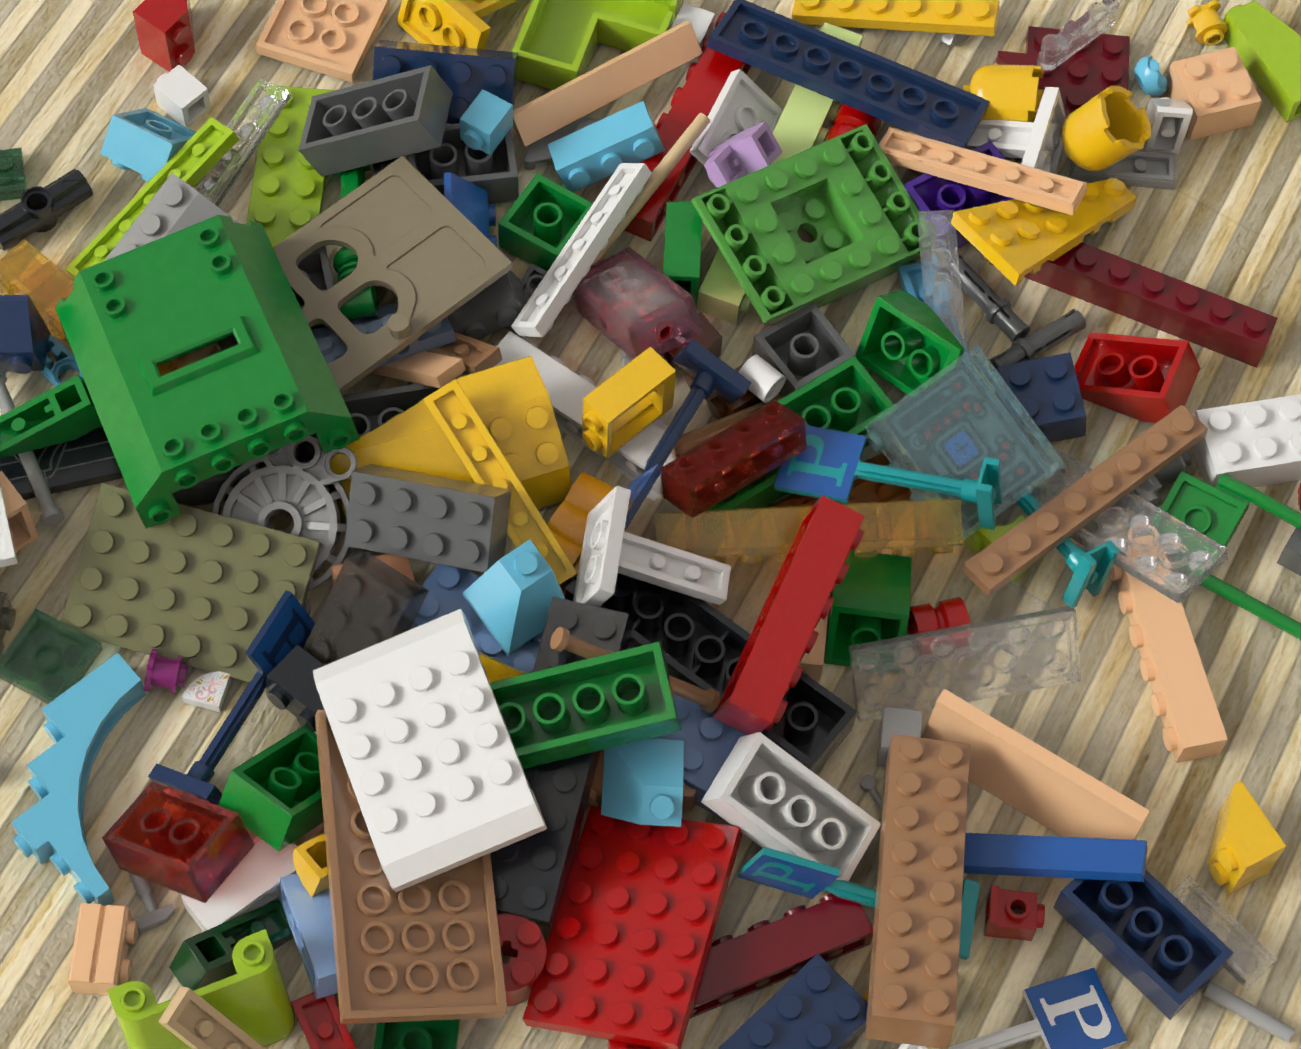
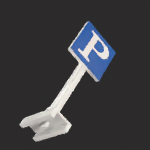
M1091 968L1024 989L1022 994L1034 1020L948 1047V1049H1004L1038 1037L1043 1039L1047 1049H1109L1124 1044L1128 1040L1095 968ZM902 1043L898 1049H927V1047Z

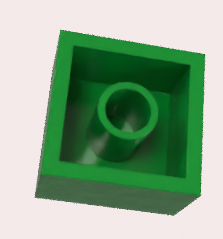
M537 173L498 223L499 247L529 264L532 263L548 271L593 203Z

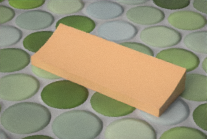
M944 689L936 700L921 738L970 744L968 781L1062 837L1135 840L1150 810L948 690Z

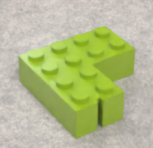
M532 0L511 51L518 52L517 80L554 90L586 73L597 43L629 51L669 30L683 4V0Z

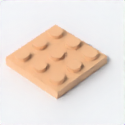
M278 0L255 45L256 53L353 83L390 6V0Z

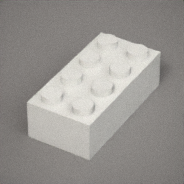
M1301 394L1196 410L1194 416L1208 428L1206 437L1192 446L1203 482L1216 488L1218 480L1223 473L1253 488L1301 480Z
M760 732L742 736L738 739L701 801L728 823L740 827L743 834L762 848L767 847L839 868L840 874L836 880L849 881L881 825L871 815Z

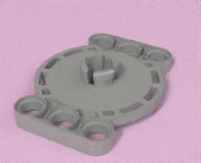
M308 436L298 443H291L270 452L262 458L248 461L236 469L221 486L214 501L212 513L220 514L221 504L226 494L229 496L222 514L226 517L273 529V525L269 524V519L271 517L275 518L280 512L288 511L294 520L292 535L322 543L314 573L322 569L328 561L333 563L332 566L343 564L350 549L349 546H345V540L339 555L333 554L339 541L340 532H346L349 497L341 482L351 480L352 471L359 469L358 457L352 450L345 447L324 454L318 438ZM302 442H310L315 448V456L310 462L301 463L296 458V448ZM345 453L351 461L350 469L345 474L337 475L331 468V460L335 455ZM265 463L267 467L260 469L258 464ZM250 470L249 475L240 480L235 487L232 486L240 475ZM334 485L337 492L331 493L327 486ZM341 499L346 510V524H341L337 501ZM331 567L317 580H314L312 577L309 591L316 589L332 577ZM306 598L304 609L310 616L311 604L309 599Z

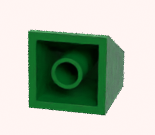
M855 550V552L851 551L845 563L849 564L848 571L840 585L836 584L830 594V597L834 598V602L828 613L824 664L899 673L909 620L912 557Z

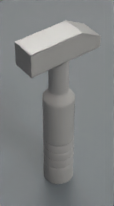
M133 841L121 843L118 846V850L136 893L143 899L148 911L147 914L135 918L138 921V929L141 934L167 923L175 914L173 904L160 909L157 908L152 897V886Z

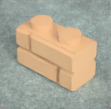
M91 903L80 904L68 983L72 992L108 995V989L130 982L132 959H127L129 944H136L138 921L133 920L129 907L119 905L103 906Z

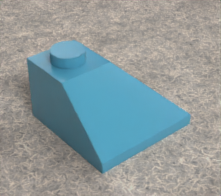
M530 539L499 559L463 592L465 599L507 656L544 632L552 597L565 599L552 568Z
M649 738L604 749L601 815L640 825L681 827L684 739Z

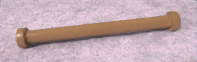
M561 626L556 628L550 640L551 649L558 652L567 650L586 659L614 653L570 635V631ZM669 675L673 694L699 704L702 710L712 713L718 707L720 702L719 691L712 688L704 690Z

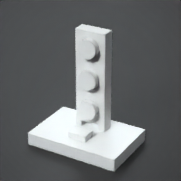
M1045 87L1034 123L982 120L965 149L973 150L991 141L1003 157L1022 158V165L1057 174L1064 152L1061 142V128L1066 118L1059 88Z
M616 486L588 513L573 598L574 602L600 607L614 594L617 573L717 605H721L726 601L731 571L730 565L624 531L631 493L630 489Z

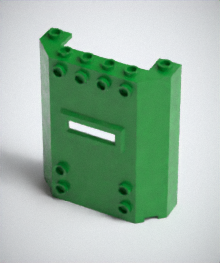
M216 215L79 271L72 281L74 284L73 290L67 298H61L55 307L134 506L145 529L154 525L164 524L171 518L182 514L172 493L181 489L191 488L200 481L217 474L229 472L236 466L255 458H262L270 452L291 443H298L310 435L316 433L324 454L342 449L349 445V443L359 440L349 410L262 223L249 221L247 225L235 223L231 217ZM235 335L238 342L237 345L161 376L157 366Z

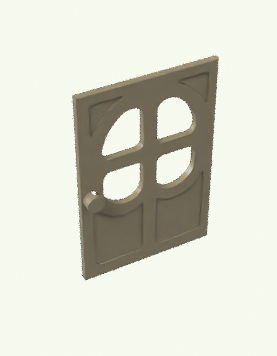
M404 156L399 157L273 247L293 292L305 303L302 311L309 327L311 328L316 324H324L347 347L343 356L327 363L341 394L514 268L513 263L411 165ZM338 245L356 253L358 263L355 270L328 290L318 289L298 268L302 259L323 246ZM384 286L391 289L398 298L397 312L390 316L387 324L373 333H361L339 311L344 303L368 287ZM232 335L214 344L220 351L237 345L238 342L235 335Z

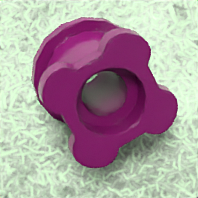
M152 648L143 691L149 692L150 686L171 689V693L175 694L177 687L184 688L188 665L181 664L182 656L178 655L177 659L157 656L158 649Z

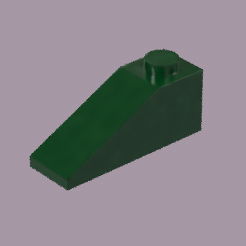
M280 900L273 901L184 940L169 966L180 984L194 991L237 974L233 964L232 953L238 941L246 936L266 929L273 950L294 938Z

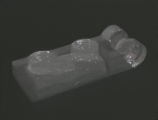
M1103 0L1100 3L1094 2L1087 8L1082 17L1076 21L1070 20L1067 22L1059 34L1044 36L1037 65L1043 66L1044 71H1052L1114 25L1120 3L1117 0Z

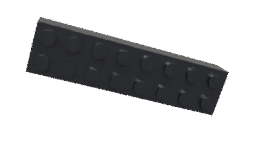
M617 573L614 594L600 606L601 608L629 614L633 622V628L627 649L659 642L670 676L704 690L709 688L715 689L720 692L721 700L750 633L704 600ZM577 575L565 588L566 600L573 601ZM802 672L793 689L789 688L787 694L782 699L788 702L780 721L778 723L774 722L769 731L763 730L761 733L816 774L852 731L857 710Z
M552 597L533 672L586 659L567 650L558 652L551 649L550 640L552 634L560 626L568 629L570 635L611 652L626 650L633 628V622L629 614ZM601 750L523 769L529 786L534 792L547 829L490 853L497 914H515L537 924L553 926L571 869Z

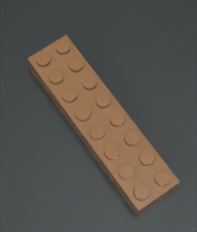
M892 734L885 764L866 1039L948 1049L956 1022L970 744Z

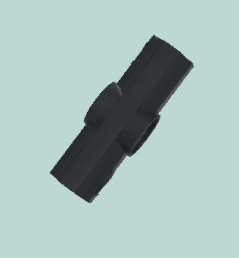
M73 169L45 187L35 186L27 189L21 196V202L0 214V249L6 250L33 232L41 233L53 229L58 222L59 216L93 196L92 188L84 175L79 170Z

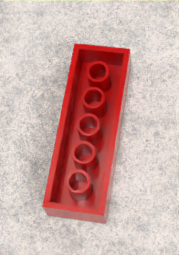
M824 495L806 513L712 718L746 735L761 733L763 730L769 731L774 722L778 723L788 704V702L782 699L787 694L789 688L793 689L803 671V667L798 665V663L802 660L805 653L809 654L819 635L814 629L820 619L824 620L834 602V598L829 595L836 584L840 585L849 568V564L845 563L851 551L855 552L862 540L865 531L859 527L864 515Z

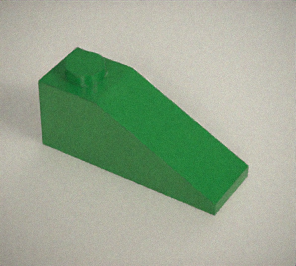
M76 375L1 415L0 458L76 440L102 426L85 381L79 375Z

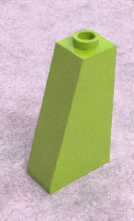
M1255 0L1243 6L1236 5L1227 11L1224 22L1228 25V31L1224 35V40L1230 48H1236L1245 68L1286 123L1301 117V36Z

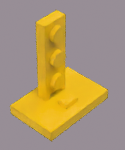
M402 0L397 24L422 44L485 49L491 27L481 18L518 0Z

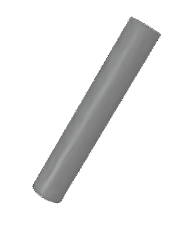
M1210 981L1203 994L1287 1043L1295 1032V1028Z

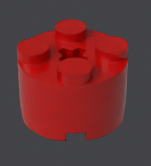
M498 914L502 959L504 956L511 957L508 964L502 963L507 1006H515L530 997L532 987L539 981L545 970L547 959L546 943L539 926L534 922L515 914Z

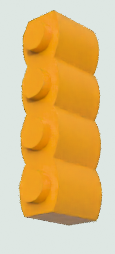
M584 471L576 479L565 500L559 505L548 523V527L577 573L587 515L615 488ZM575 576L559 585L564 597L565 588L575 578Z

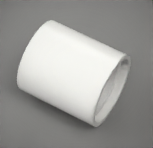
M757 354L749 358L739 371L742 376L752 382L748 390L765 403L771 401L780 392L786 381V377Z

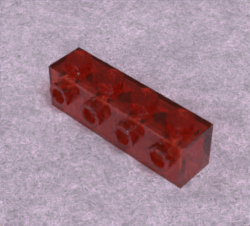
M773 400L660 468L663 498L691 518H695L807 449L805 419L776 400Z

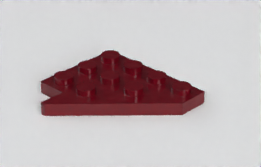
M1028 26L1026 53L998 51L996 63L998 65L1043 66L1044 77L1039 78L1038 90H1043L1044 93L1045 87H1058L1067 117L1110 86H1121L1128 90L1130 36Z

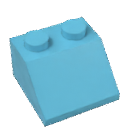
M147 108L112 115L100 154L112 159L111 163L118 168L132 169L141 173V178L149 182L196 132Z

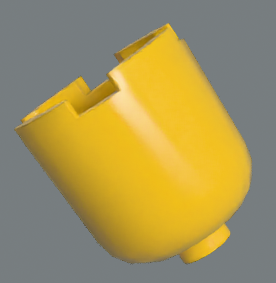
M983 65L975 71L970 85H964L963 90L990 101L982 120L1034 123L1043 96V90H1038L1039 78L1044 77L1043 66Z
M1110 86L1065 118L1061 128V142L1066 155L1077 167L1086 171L1105 170L1144 148L1145 141L1151 138V123L1144 108L1137 109L1135 104L1129 99L1133 96L1129 90L1121 86Z

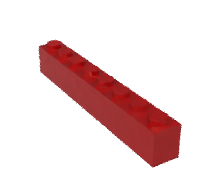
M721 12V14L719 15L715 28L725 15V12ZM709 36L702 45L701 51L703 54L700 55L701 58L698 63L693 61L687 71V82L684 87L676 89L671 100L672 107L668 114L663 112L658 120L656 128L665 151L639 162L645 163L651 172L654 171L699 113H703L708 117L730 73L741 69L747 75L751 68L749 64L708 48ZM691 147L624 231L647 241H652L666 217L667 202L675 201L698 161L689 152Z

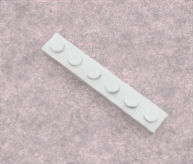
M645 163L619 164L511 325L519 336L544 337L552 328L554 320L564 305L570 301L572 293L579 282L588 274L591 264L599 252L605 248L609 237L617 225L625 218L626 212L635 198L643 191L645 183L652 174Z

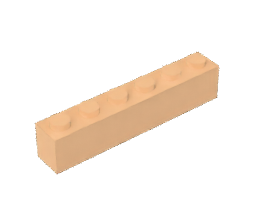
M1154 536L1117 543L1116 547L1120 552L1109 576L1112 581L1117 582L1120 591L1118 593L1119 607L1123 614L1128 615L1131 624L1129 627L1130 640L1134 648L1138 647L1142 658L1140 661L1141 674L1145 682H1150L1153 691L1151 696L1152 707L1155 715L1161 716L1164 725L1163 741L1168 751L1173 752L1176 763L1219 755L1228 738L1160 537Z

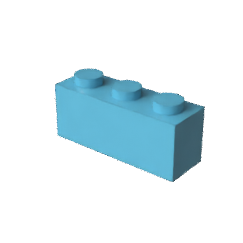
M644 101L547 144L556 172L565 188L573 193L613 175L620 163H639L665 151L656 125Z

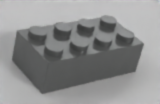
M429 65L313 96L298 151L318 174L323 177L441 147L453 92L435 69Z
M366 465L352 471L345 546L486 572L499 559L505 556L511 490L379 465Z

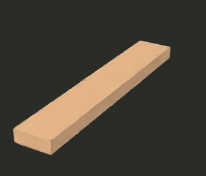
M685 21L514 110L513 127L520 144L526 147L703 54L691 22Z
M889 127L879 143L891 164L1069 215H1074L1087 192L1086 182Z

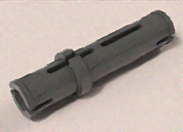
M961 255L954 256L946 263L944 272L984 311L986 320L990 324H996L1011 342L1019 338L1024 339L1029 334L1030 327L1011 309V303L1005 298L1001 299L963 260Z
M1072 309L1025 339H1017L1012 342L1011 347L988 360L991 373L996 378H999L998 366L1035 359L1068 337L1085 329V318L1080 311Z

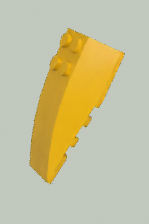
M532 356L457 378L456 380L536 508L540 509L564 501L572 487L570 466L548 391ZM423 399L408 410L397 414L373 431H369L359 437V440L349 443L345 447L357 455L359 468L373 464L475 483ZM345 453L335 455L331 460L333 472L337 475H342L349 471L351 461L348 455ZM351 480L341 482L348 497H350ZM341 499L340 503L346 520V510Z

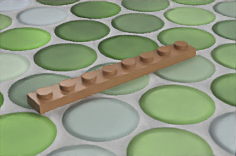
M1180 405L965 562L962 572L989 597L1206 437L1208 428L1185 406Z

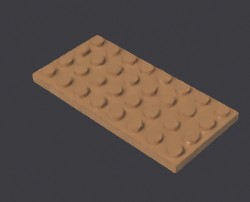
M317 710L315 723L340 1023L361 1024L505 1017L508 1010L490 853L401 891L395 892L392 890L381 867L325 710Z

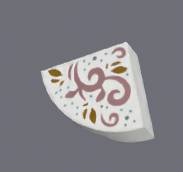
M217 671L198 677L184 691L182 695L183 703L220 712L232 680L230 674Z

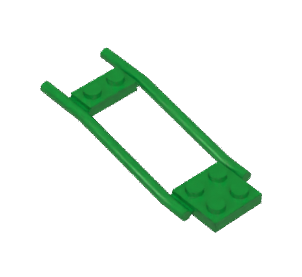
M1181 471L1146 532V538L1159 536L1163 547L1178 554L1170 566L1171 571L1203 586L1301 640V623L1211 574L1246 514L1250 503L1300 530L1301 513L1225 473L1221 475L1215 488Z

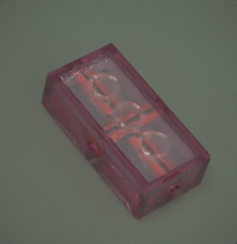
M630 247L590 266L588 274L581 279L572 293L580 315L632 359H635L650 346L661 356L675 347L687 345L690 340L704 333L692 295Z

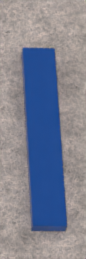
M966 833L963 873L1144 882L1148 850L1147 841Z

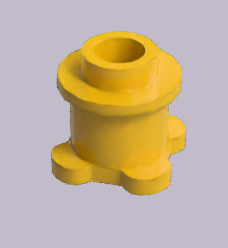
M1212 0L1201 6L1196 5L1188 10L1190 18L1186 21L1189 28H1195L1197 32L1195 38L1200 44L1215 45L1224 39V35L1228 31L1227 23L1221 20L1218 9L1221 8L1219 0Z

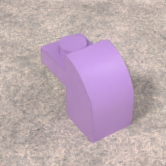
M765 121L737 133L716 146L707 154L709 159L703 165L707 170L710 181L718 188L771 165L783 151Z

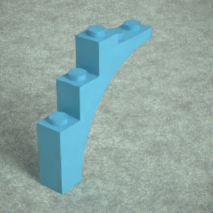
M118 653L42 708L47 721L43 727L55 744L27 764L32 776L28 784L41 800L11 822L17 833L13 841L25 857L28 858L33 854L41 864L50 858L53 865L63 876L70 873L78 882L73 887L85 903H92L94 901L95 904L103 906L111 905L115 900L110 888L94 866L88 852L83 823L85 791L92 765L106 737L123 715L146 695L145 691H143L144 687L141 679Z

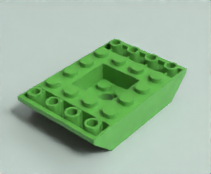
M867 124L694 197L691 201L764 324L774 325L813 302L820 308L896 273L898 266L908 265L938 244L937 239ZM799 229L808 231L813 238V242L808 243L801 240L797 231Z

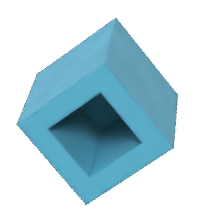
M482 89L460 118V139L470 148L481 150L491 155L513 126V105Z

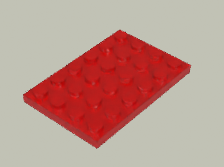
M590 806L547 940L545 970L539 981L532 987L524 1012L523 1021L526 1026L660 1049H681L741 842L742 832L740 827L681 819V827L640 825L601 815V807Z

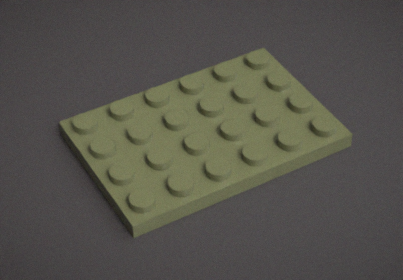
M102 483L58 630L148 655L151 654L152 648L158 649L157 656L177 659L179 655L182 656L181 664L209 672L220 671L228 673L231 678L250 683L257 672V667L245 652L285 590L292 592L304 608L322 543L178 504L182 514L171 518L164 524L154 525L145 529L129 491Z

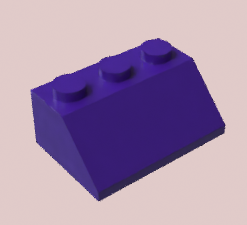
M991 141L972 150L1005 160ZM926 173L903 184L938 241V244L930 249L936 259L970 243L951 224L955 211L1013 199Z

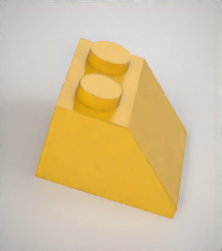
M1242 781L1234 784L1218 812L1208 858L1212 878L1218 885H1223L1229 895L1267 875L1286 847Z

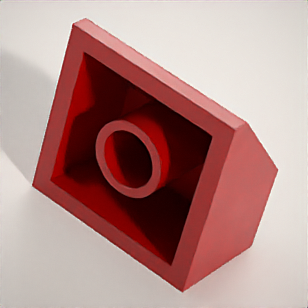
M144 0L133 11L141 54L168 72L177 65L184 66L188 64L195 53L190 1Z

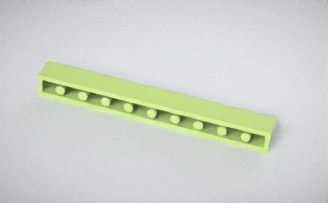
M824 22L821 29L822 32L861 48L863 35ZM795 84L773 131V135L783 152L771 164L823 143L829 132L827 126L830 121H834L842 103ZM718 249L698 291L697 311L737 325L742 312L748 314L752 303L722 252Z

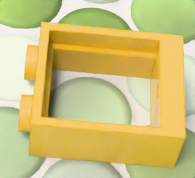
M651 346L583 398L582 438L591 450H598L606 459L673 408L676 371Z

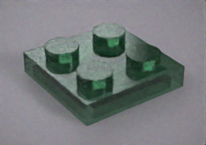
M35 609L0 658V679L49 704L84 677L103 648L101 642Z

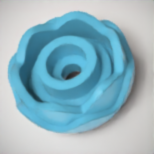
M1152 55L1142 57L1136 63L1133 70L1139 86L1146 95L1160 96L1164 94L1165 90L1169 88L1166 86V77L1161 75L1159 71V63L1152 59Z

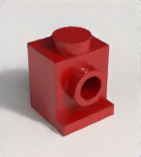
M991 885L986 897L984 936L1032 941L1036 928H1043L1045 919V905L1037 904L1038 893L999 889V886ZM1011 909L1024 910V913L1017 915Z

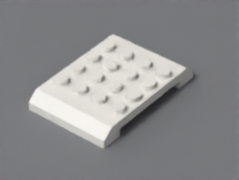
M461 609L313 670L316 688L381 867L392 890L395 892L401 891L547 829L534 792L529 786L477 652V646L470 627Z

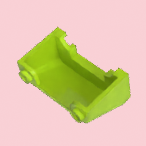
M264 929L244 937L235 945L232 958L237 974L196 989L194 992L261 1046L266 1047L285 1039L291 1034L295 1026V1015L267 931ZM140 981L126 982L107 990L129 1049H192L158 1022L172 999L157 1004L151 988Z

